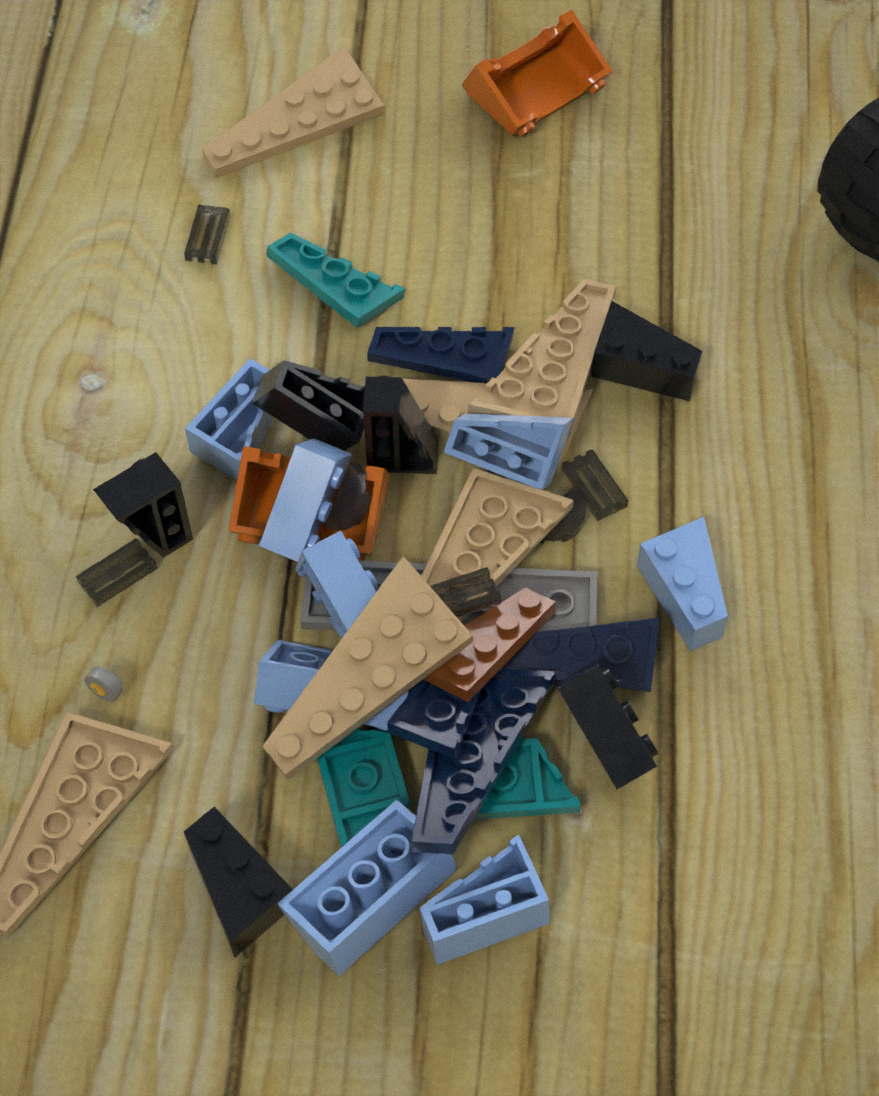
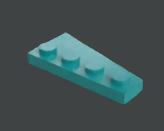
M291 232L267 246L266 256L356 328L404 298L405 288L397 284L391 287L381 282V276L371 271L367 274L352 268V262L342 257L340 259L332 258L326 255V249Z

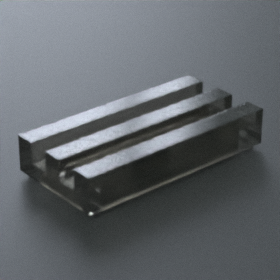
M198 204L184 252L185 261L192 262L193 258H197L199 263H204L205 259H208L211 264L217 265L231 216L230 208ZM205 214H210L200 249H195ZM218 215H221L210 251L208 248Z
M593 449L586 451V456H575L573 462L567 460L562 463V471L597 521L628 507L629 500ZM588 465H590V467L592 468V470L595 472V474L597 475V477L599 478V480L602 482V484L604 485V487L606 488V490L609 492V494L611 495V497L613 498V500H614L616 503H614V502L612 501V499L610 498V496L608 495V493L605 491V489L603 488V486L601 485V483L598 481V479L596 478V476H595L594 473L591 471V469L589 468ZM580 469L589 482L590 487L598 495L606 508L602 509L576 470Z
M135 538L78 574L76 579L98 607L158 569L156 561L150 558L147 550L142 548L138 539ZM140 561H143L141 565L137 566L136 568H134L133 570L124 575V572L126 570L133 567ZM111 580L114 581L105 588L98 591L97 593L95 592V590H97Z
M488 567L430 586L446 605L450 603L457 604L448 607L457 618L501 604L500 593L495 589V583L490 578ZM484 592H487V593H488L487 595H484V596H481V597H478V598H475V599L466 601V598H469V597H472V596H475V595H478V594H481V593H484Z

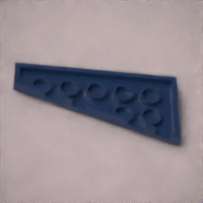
M500 669L482 687L456 759L428 749L411 841L413 852L454 854L556 683L555 671Z

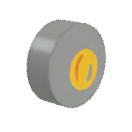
M93 667L84 679L87 687L96 696L108 702H114L123 691V685L118 677L103 667Z

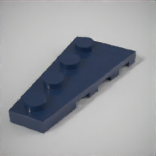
M376 327L367 357L370 362L468 382L488 383L492 378L496 379L505 368L514 337V327H502V331H486V327H472V331H452V327H438V330L421 331L420 327Z
M660 617L539 631L517 651L502 669L555 671L556 680H562L594 661L601 670L606 667L609 668L619 685L618 688L651 692Z
M422 680L414 687L387 721L388 733L456 759L482 688L467 702Z

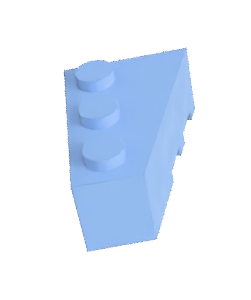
M251 358L185 428L190 452L235 480L238 478L243 446L260 449L273 418L252 404L261 376L270 369Z
M465 413L454 420L444 453L522 484L543 490L553 480L574 418Z
M314 438L297 444L259 546L298 562L302 550L320 541V536L317 535L322 522H326L331 512L333 497L343 480L352 454Z
M699 518L641 543L637 567L690 652L722 638L728 615L705 518Z
M339 531L302 550L295 570L300 578L306 575L309 577L315 588L312 596L317 603L323 602L331 616L329 621L342 639L372 599L376 590H378V584L373 574L369 570L364 571L359 563L360 553L351 538L346 540L342 531Z
M519 834L510 840L509 846L495 857L491 858L489 856L480 863V868L464 880L459 878L420 907L423 932L437 965L550 924L549 899Z

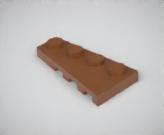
M523 588L466 623L464 626L473 636L474 642L423 680L469 702L556 613V601L528 588Z

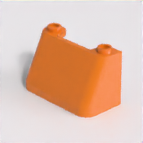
M572 9L558 18L560 22L557 26L554 25L543 29L539 36L498 60L496 57L491 60L487 58L475 65L462 83V87L468 96L512 136L519 134L520 137L527 135L536 128L535 123L588 91L593 95L607 85L605 79L612 73V69Z
M243 446L228 529L229 532L238 534L237 541L259 544V539L263 536L291 457H286L279 453L262 452V449ZM366 465L363 472L359 466H347L343 480L333 497L331 512L326 522H322L317 535L320 536V541L342 531L346 540L351 538L360 553L358 561H364L365 555L372 556L390 481V474L384 468Z

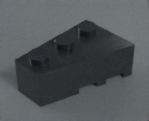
M611 301L594 351L591 377L690 402L699 372L702 350Z
M285 360L261 376L252 404L309 440L314 438L346 451L360 442L364 429L363 406L365 386L349 383L348 378L341 376L337 379L324 376L320 370Z
M385 375L378 377L366 376L363 418L367 466L384 468L388 473L437 474L439 439L404 380L400 377Z
M157 452L147 458L137 460L130 468L93 489L117 521L125 524L133 534L141 537L149 547L163 558L193 540L181 483Z
M593 661L555 683L617 790L657 767L652 757L659 753L648 734L642 737L639 736L633 725L639 719L628 700L620 703L613 690L618 688L619 685L608 667L601 670L598 664Z
M214 806L184 831V835L235 958L285 915L277 903L288 895L292 888Z

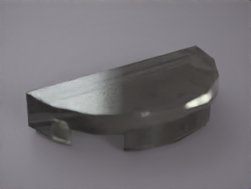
M349 462L326 523V527L332 530L345 531L353 525H359L368 512L371 494L366 493L364 477H367V474L359 463Z
M575 486L563 496L573 500V508L539 543H544V540L567 542L576 536L584 526L587 506L583 494Z

